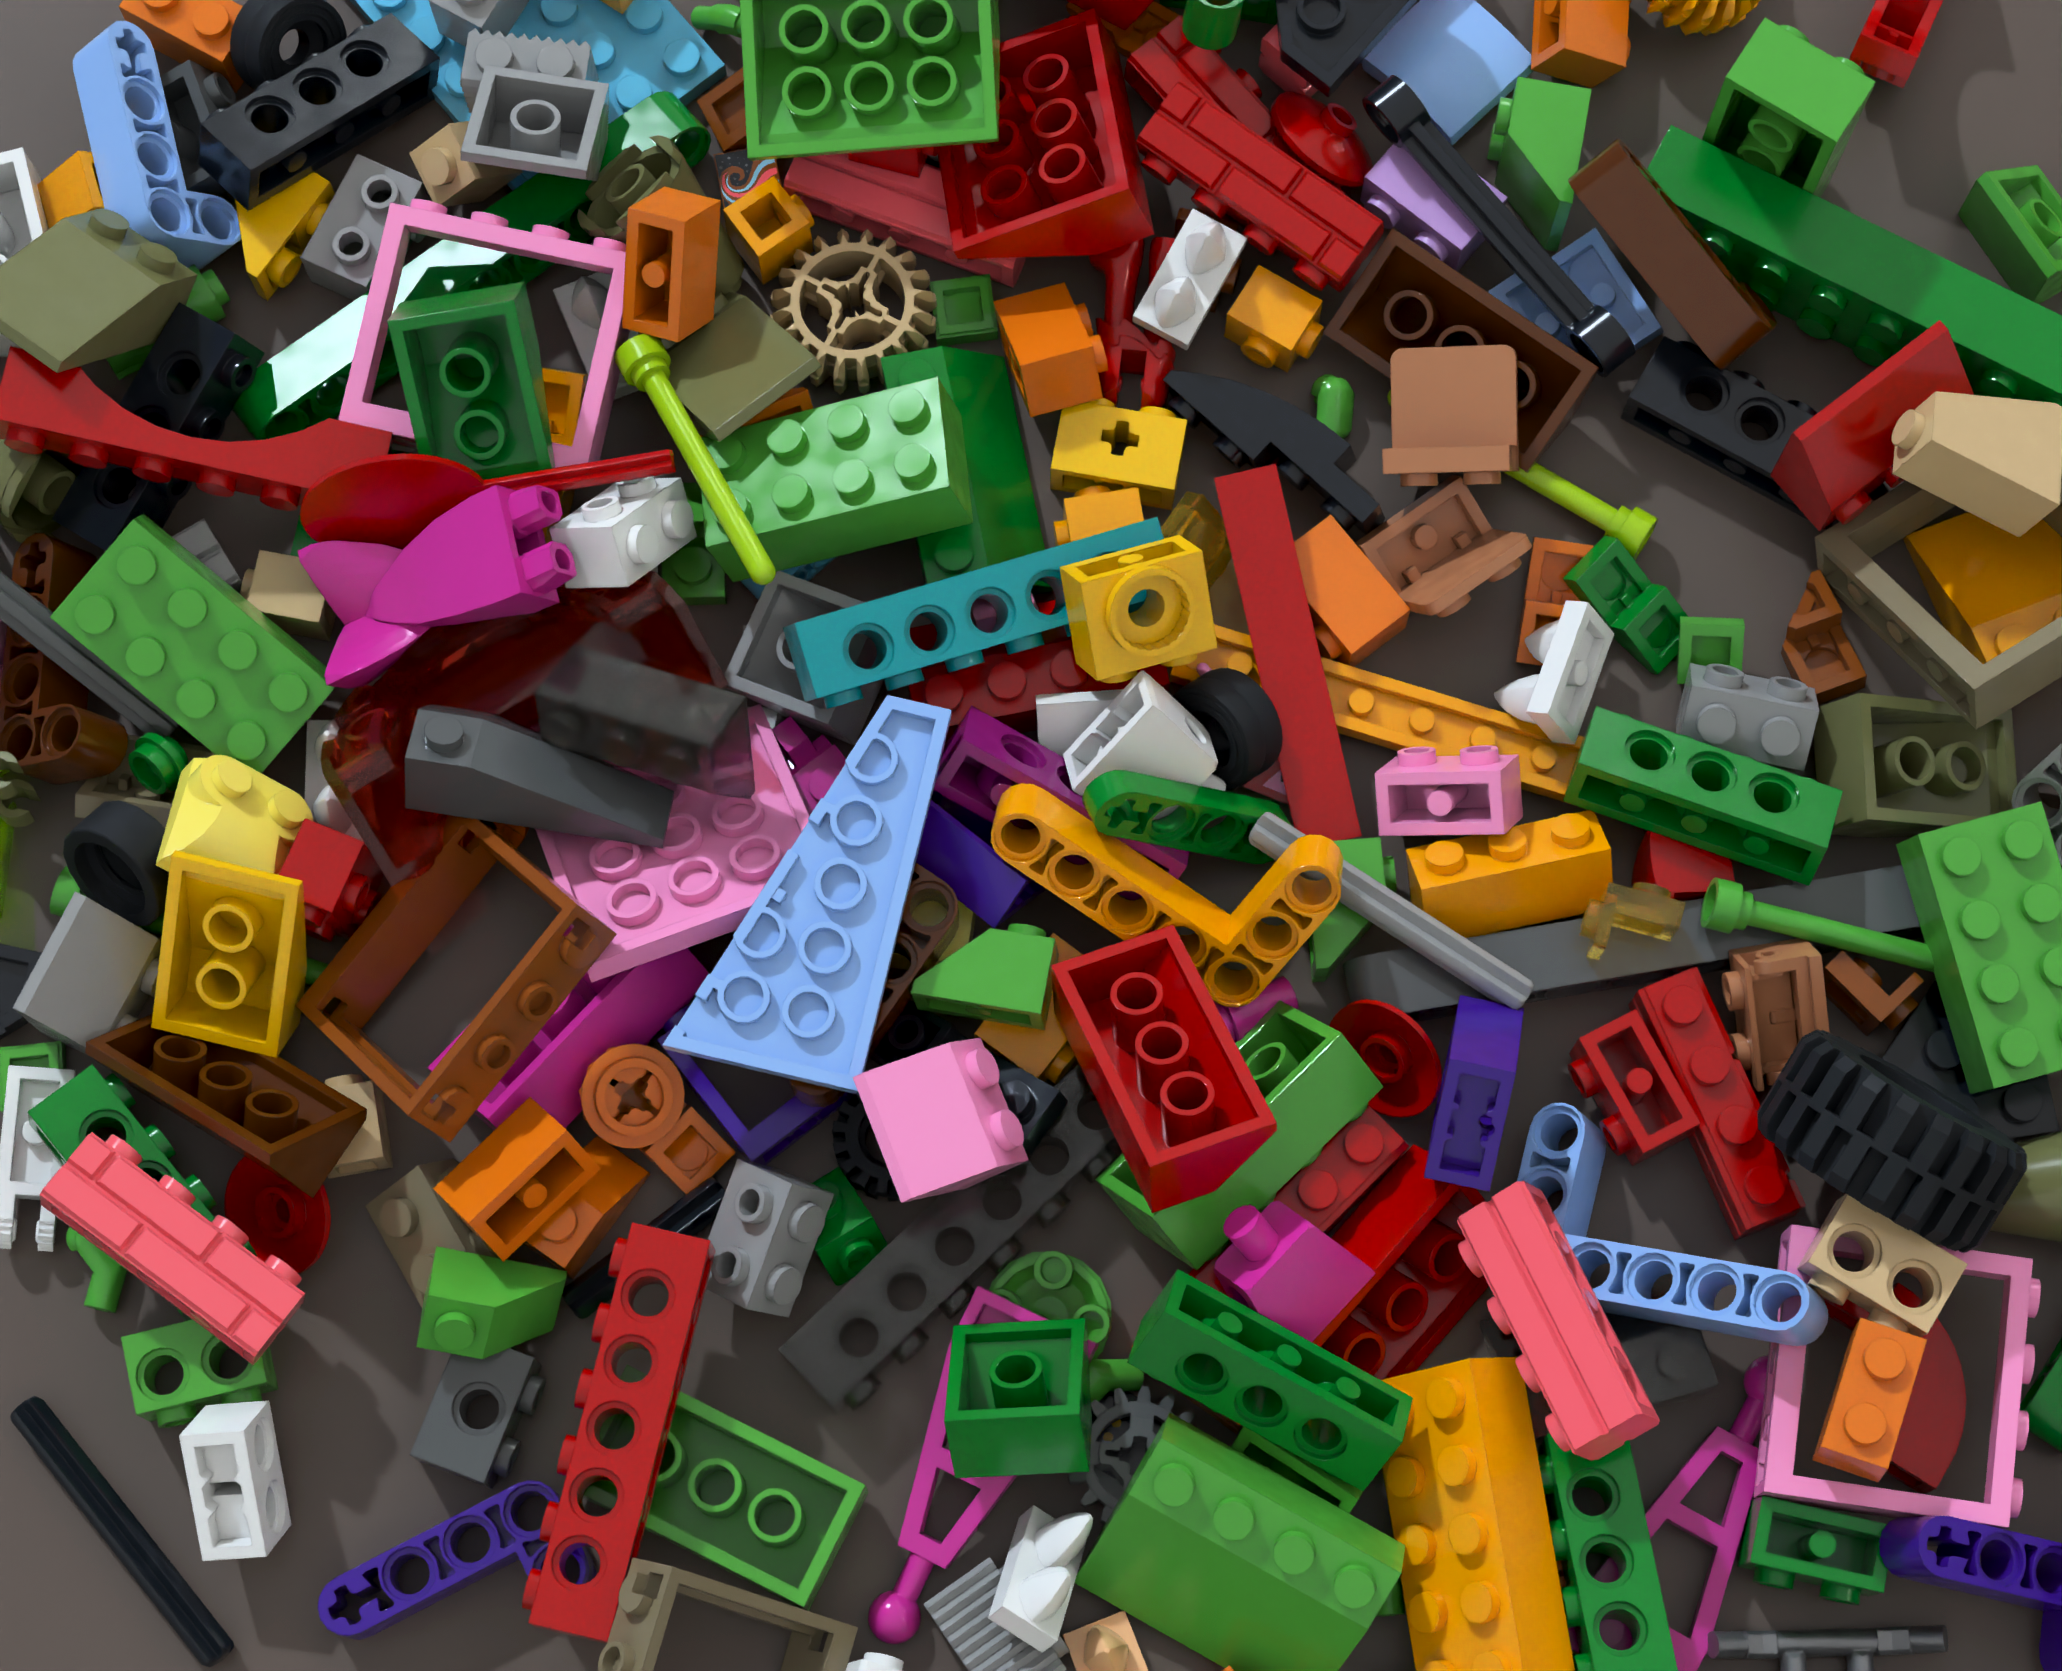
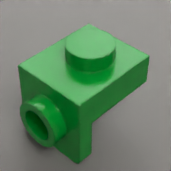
M837 1167L812 1184L834 1194L825 1218L824 1228L818 1237L814 1251L820 1258L834 1284L839 1286L856 1275L868 1271L874 1264L887 1257L891 1250L873 1216L840 1167Z

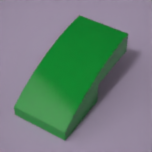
M1604 536L1567 573L1563 580L1580 601L1589 602L1612 630L1614 639L1650 673L1658 675L1678 654L1680 616L1688 617V615L1666 586L1651 583L1618 538Z

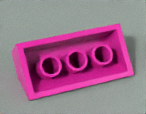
M571 926L563 934L565 937L572 930ZM688 948L592 983L588 972H586L474 1113L494 1131L531 1097L566 1128L582 1111L579 1090L587 1074L588 1065L596 1061L611 1047L633 1043L647 1046L652 1037L680 1008L692 1000L709 972ZM466 1028L427 1067L431 1072L442 1060V1058L446 1055V1053L450 1050V1048L454 1045V1043L458 1040V1038L462 1035V1033L466 1030Z

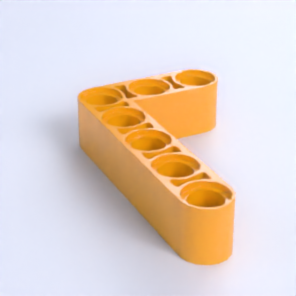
M1026 783L1011 786L1002 793L997 804L991 830V844L998 856L1124 941L1170 925H1174V927H1187L1193 930L1194 934L1179 936L1213 1001L1226 1007H1241L1255 1000L1333 911L1341 898L1343 855L1340 848L1331 839L1322 835H1306L1290 844L1230 915L1116 837L1099 832L1091 820L1039 786ZM1026 819L1032 822L1036 828L1021 829L1014 826L1010 821ZM1079 855L1086 858L1090 863L1075 865L1068 862L1064 857ZM1305 871H1318L1326 877L1314 881L1307 880L1299 874ZM1121 891H1133L1141 895L1143 898L1138 900H1126L1120 897L1117 893ZM1269 916L1278 917L1285 920L1286 923L1273 926L1262 922L1261 919ZM1228 962H1239L1245 965L1247 968L1242 970H1231L1224 967L1222 964Z

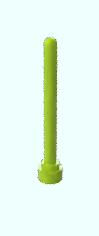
M639 334L628 339L618 348L614 356V361L627 384L636 386L639 391L648 394L751 579L759 585L771 583L776 575L775 566L668 380L671 374L669 369L671 358L660 338L647 334Z
M1390 389V391L1388 392V395H1387V401H1388V404H1389L1390 406H1391V389ZM1538 463L1529 472H1525L1520 467L1519 471L1503 472L1605 531L1604 536L1618 538L1634 560H1636L1645 547L1659 520L1638 506L1630 510L1622 505L1618 510Z

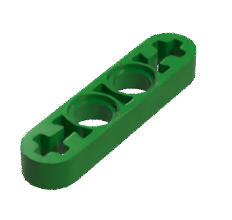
M1113 770L1103 773L1086 787L1082 795V803L1097 830L1105 835L1251 864H1265L1274 861L1273 858L1251 845L1248 840L1249 834L1257 820L1265 812H1271L1290 824L1280 805L1273 801L1127 770ZM1178 805L1171 814L1164 818L1153 820L1159 812L1168 807ZM1227 815L1221 823L1212 828L1202 830L1212 820Z

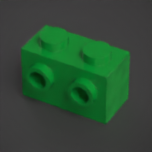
M1760 1496L1751 1500L1744 1524L1737 1567L1753 1570V1582L1783 1590H1793L1794 1581L1797 1580L1819 1585L1820 1598L1858 1606L1861 1595L1869 1597L1884 1593L1888 1569L1883 1564L1880 1556L1879 1540L1882 1530L1887 1524L1767 1496Z

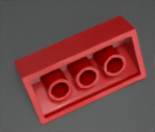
M1056 600L1036 603L1038 611L1049 615L1055 607ZM934 624L910 628L911 640L918 648L929 651L934 646L937 638ZM1062 625L1041 632L1044 645L1010 655L1007 654L1004 643L981 650L985 662L948 673L944 661L921 667L924 680L907 685L910 700L951 710L952 716L945 741L946 745L971 705L1019 733L1037 730L1035 695L1124 689L1132 679L1119 683H1104L1100 680H1095L1076 664L1071 636L1067 637L1065 627ZM1157 664L1137 670L1138 673L1141 670L1148 673L1169 693L1170 682L1166 666Z
M1174 925L1051 965L1054 1013L1152 1213L1216 1191L1277 1131V1122Z
M1415 1144L1410 1147L1331 1237V1239L1368 1265L1376 1274L1312 1341V1343L1380 1380L1415 1372L1489 1287L1484 1275L1480 1278L1476 1277L1464 1262L1458 1244L1464 1241L1465 1237L1457 1223L1459 1216L1480 1203L1486 1202V1200L1475 1188L1424 1178L1428 1151Z

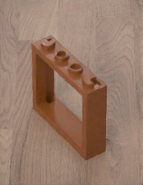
M448 815L295 1006L409 1117L450 1143L617 934L485 822L478 819ZM469 829L475 836L463 848L458 842ZM498 860L559 914L421 1086H419L361 1029ZM571 924L574 925V928L565 937L563 935ZM335 996L341 1000V1003L331 1014L324 1008ZM435 1093L438 1095L436 1100L432 1098Z

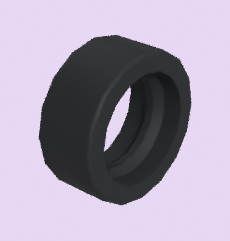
M121 800L103 802L64 838L63 855L71 876L88 898L136 926H149L165 912L169 872L155 865L165 828L157 819L138 806Z

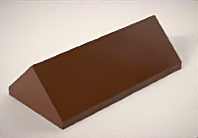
M1394 228L1391 229L1323 331L1329 338L1389 379H1391V356L1400 348L1508 345L1512 347L1517 354L1519 467L1525 472L1531 470L1571 422L1600 369Z
M153 1014L86 1042L85 1053L125 1083L312 1198L316 1195L366 1121L367 1109L281 1057L274 1058L151 1028Z

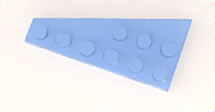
M890 695L886 696L845 760V765L824 798L820 799L812 811L803 831L792 848L787 850L733 934V939L711 974L708 973L695 993V999L678 1025L674 1026L662 1046L665 1050L859 1095L852 1077L865 1071L952 716L950 709Z

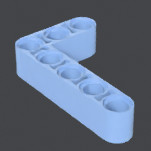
M1566 1103L1547 1105L1534 1116L1529 1128L1517 1181L1524 1180L1542 1190L1546 1199L1552 1193L1563 1190V1199L1553 1213L1589 1283L1593 1271L1598 1266L1605 1263L1610 1264V1273L1607 1280L1602 1285L1592 1288L1605 1313L1790 1346L1807 1345L1814 1342L1824 1332L1828 1323V1309L1824 1299L1801 1278L1790 1272L1586 1237L1606 1153V1140L1603 1133L1579 1110ZM1578 1128L1575 1142L1569 1148L1558 1151V1143L1561 1137L1567 1131ZM1672 1274L1673 1279L1670 1290L1663 1297L1652 1299L1651 1289L1654 1282L1663 1275ZM1736 1285V1296L1733 1302L1727 1308L1715 1311L1714 1299L1717 1293L1723 1287ZM1801 1296V1307L1798 1313L1786 1322H1778L1777 1315L1780 1305L1789 1297Z

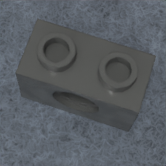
M511 1348L485 1359L451 1354L410 1455L422 1463L493 1489L497 1477L507 1478L516 1462L521 1441L513 1437L523 1413L532 1416L541 1400L546 1384V1379L538 1376L542 1365L534 1357ZM484 1395L496 1397L499 1403V1414L495 1422L484 1429L471 1428L467 1422V1410L471 1402Z

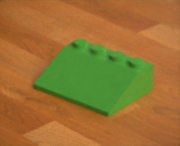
M740 0L747 158L749 161L999 142L1000 27L998 0Z
M1169 1412L1081 1564L1075 1584L1224 1668L1230 1665L1234 1671H1338L1371 1626L1402 1574L1405 1545Z

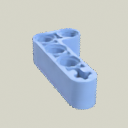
M128 21L114 22L77 52L73 59L74 77L104 209L114 211L123 216L129 222V227L150 242L161 244L172 250L177 256V261L187 268L194 264L200 271L240 241L241 233L237 211L229 202L221 197L187 191L152 43L145 32L135 24Z

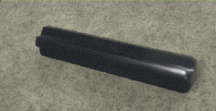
M708 1178L646 1226L694 1236L715 1220L725 1194V1189L716 1179ZM612 1252L563 1289V1299L580 1319L587 1318L598 1310L601 1302L607 1303L613 1297L617 1278L608 1276Z

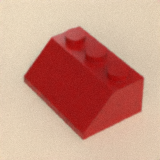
M1940 320L1791 434L1770 476L1819 532L1835 519H1838L1842 525H1846L1856 518L1872 503L1873 500L1868 494L1883 482H1886L1890 488H1894L1904 481V479L1892 474L1895 445L1892 443V432L1903 413L1909 409L1915 410L1935 391L1974 395L1948 328Z

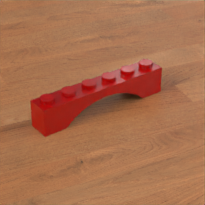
M12 346L9 349L0 384V439H3L4 444L13 450L27 454H41L43 449L69 454L68 458L71 461L96 469L106 468L107 463L133 468L132 472L136 476L158 483L170 482L171 477L196 482V487L201 491L215 496L231 497L235 491L260 497L259 500L264 505L278 510H297L298 505L301 506L302 499L307 490L323 475L342 465L364 458L392 454L393 432L328 418L304 430L266 440L225 442L189 437L155 426L122 408L99 389L80 366L56 373L24 349Z

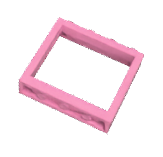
M411 199L410 206L390 203L338 420L393 432L392 444L417 449L409 412L370 404L388 332L387 320L392 315L411 233L612 275L572 447L552 442L555 468L600 461L620 371L614 361V356L618 348L628 340L630 330L622 328L626 244L602 237L594 238L593 245L569 240L570 234L568 232L541 224L533 225L531 232L509 228L508 220L486 212H472L470 219L447 215L448 208L423 199Z
M1791 1224L1781 1234L1777 1270L1795 1274L1808 1284L1811 1277L1798 1270L1797 1267L1820 1228ZM1848 1237L1837 1238L1833 1247L1834 1256L1864 1260L1863 1250L1855 1240ZM1937 1245L1968 1264L1962 1275L2004 1280L1984 1503L1793 1475L1806 1345L1790 1346L1773 1342L1769 1344L1753 1498L1767 1496L1802 1505L1889 1518L1951 1516L2001 1529L2009 1528L2010 1518L2017 1519L2020 1514L2023 1499L2022 1479L2014 1477L2016 1451H2023L2025 1449L2029 1432V1414L2027 1411L2020 1410L2022 1384H2030L2035 1364L2034 1345L2026 1344L2028 1317H2036L2041 1296L2040 1279L2031 1278L2033 1259L1975 1250L1962 1253L1959 1250L1954 1251L1945 1246ZM1801 1296L1789 1297L1780 1305L1777 1315L1778 1322H1786L1798 1313L1801 1307Z

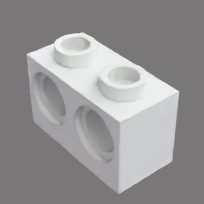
M268 1400L205 1405L179 1435L202 1561L267 1557L292 1525L270 1402Z

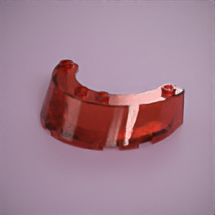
M649 571L629 587L566 588L565 584L556 588L560 602L535 613L431 627L394 665L387 669L388 671L373 686L365 685L355 688L334 716V720L339 727L337 735L334 739L323 742L321 750L322 772L391 887L402 880L415 879L429 871L435 863V858L440 854L444 846L443 834L448 815L405 808V755L419 708L435 704L494 713L536 732H543L554 728L564 718L615 704H646L660 707L666 711H693L707 704L715 692L729 684L685 601L656 572Z

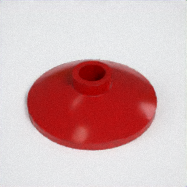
M1281 93L1271 105V116L1277 131L1289 148L1304 163L1325 178L1348 187L1362 186L1364 177L1373 168V164L1364 143L1355 131L1357 123L1351 113L1337 103L1331 102L1325 105L1316 99L1300 93Z
M1368 999L1347 1004L1333 1017L1329 1026L1345 1036L1384 1086L1368 1103L1373 1110L1393 1117H1410L1421 1113L1433 1103L1441 1087V1064L1432 1041L1416 1021L1388 1003Z
M243 1157L238 1162L226 1186L224 1198L225 1218L234 1223L248 1236V1241L254 1248L257 1257L263 1262L270 1255H274L288 1264L298 1274L308 1270L322 1255L330 1233L331 1213L324 1185L322 1184L316 1195L312 1198L247 1157Z

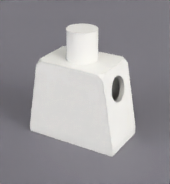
M1143 670L1130 681L1063 754L1072 790L1080 796L1083 795L1086 787L1095 778L1113 770H1127L1207 788L1226 790L1225 782L1213 774L1216 770L1218 759L1206 728ZM1178 805L1164 809L1163 811L1159 812L1153 818V820L1166 817L1167 815L1171 814L1178 807Z

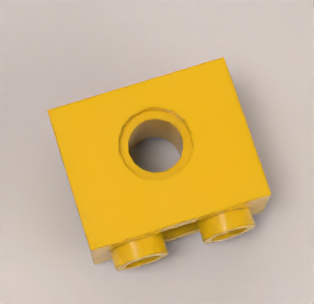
M1181 535L1059 567L1075 661L1078 666L1095 680H1100L1104 683L1124 682L1134 678L1138 674L1137 670L1157 664L1168 667L1186 665L1197 659V653L1218 648L1203 552ZM1142 590H1147L1144 604L1138 610L1128 613V606L1132 597Z

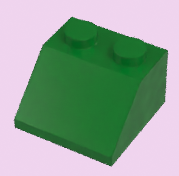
M1085 1318L953 1325L944 1424L955 1478L1089 1472L1092 1412L1088 1338Z

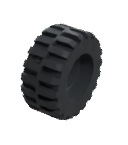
M1817 1029L1801 1038L1757 1111L1758 1130L1761 1131V1134L1769 1141L1775 1143V1147L1784 1154L1798 1161V1164L1818 1175L1827 1181L1828 1184L1842 1193L1848 1194L1867 1208L1891 1219L1901 1227L1912 1230L1929 1241L1940 1243L1948 1249L1959 1250L1962 1253L1981 1245L2027 1170V1153H2025V1150L2015 1144L2014 1140L1994 1128L1992 1124L1922 1080L1920 1081L1908 1074L1903 1069L1879 1058L1862 1047L1852 1044L1844 1038L1836 1037L1824 1030L1820 1031Z

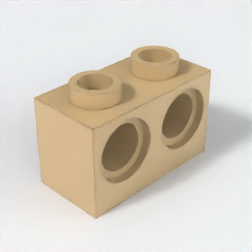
M1845 1194L1835 1202L1797 1269L1811 1277L1808 1285L1825 1299L1838 1305H1844L1846 1299L1870 1313L1867 1320L1922 1337L1930 1331L1968 1264L1916 1232L1901 1227L1891 1219L1878 1212H1874L1848 1194ZM1838 1237L1851 1238L1861 1246L1864 1253V1263L1858 1272L1847 1271L1836 1262L1833 1247ZM1899 1272L1909 1273L1920 1282L1923 1297L1917 1308L1907 1307L1901 1304L1895 1297L1893 1281Z

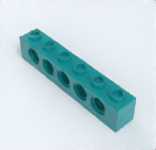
M1158 517L783 627L805 702L823 697L826 709L860 700L864 698L860 686L884 679L887 691L924 680L921 667L944 661L948 673L985 662L981 650L1002 643L1005 644L1008 655L1044 645L1041 632L1062 625L1065 627L1067 637H1070L1071 632L1059 567L1164 539ZM1037 580L1049 584L1054 590L1056 604L1049 615L1039 612L1032 604L1031 590ZM1142 590L1132 597L1128 606V613L1138 610L1144 604L1147 590ZM977 598L990 602L996 611V624L989 633L976 628L971 620V606ZM916 616L928 618L936 628V642L929 651L918 648L911 640L910 625ZM856 633L868 636L875 644L877 651L876 660L869 669L858 667L849 656V643Z

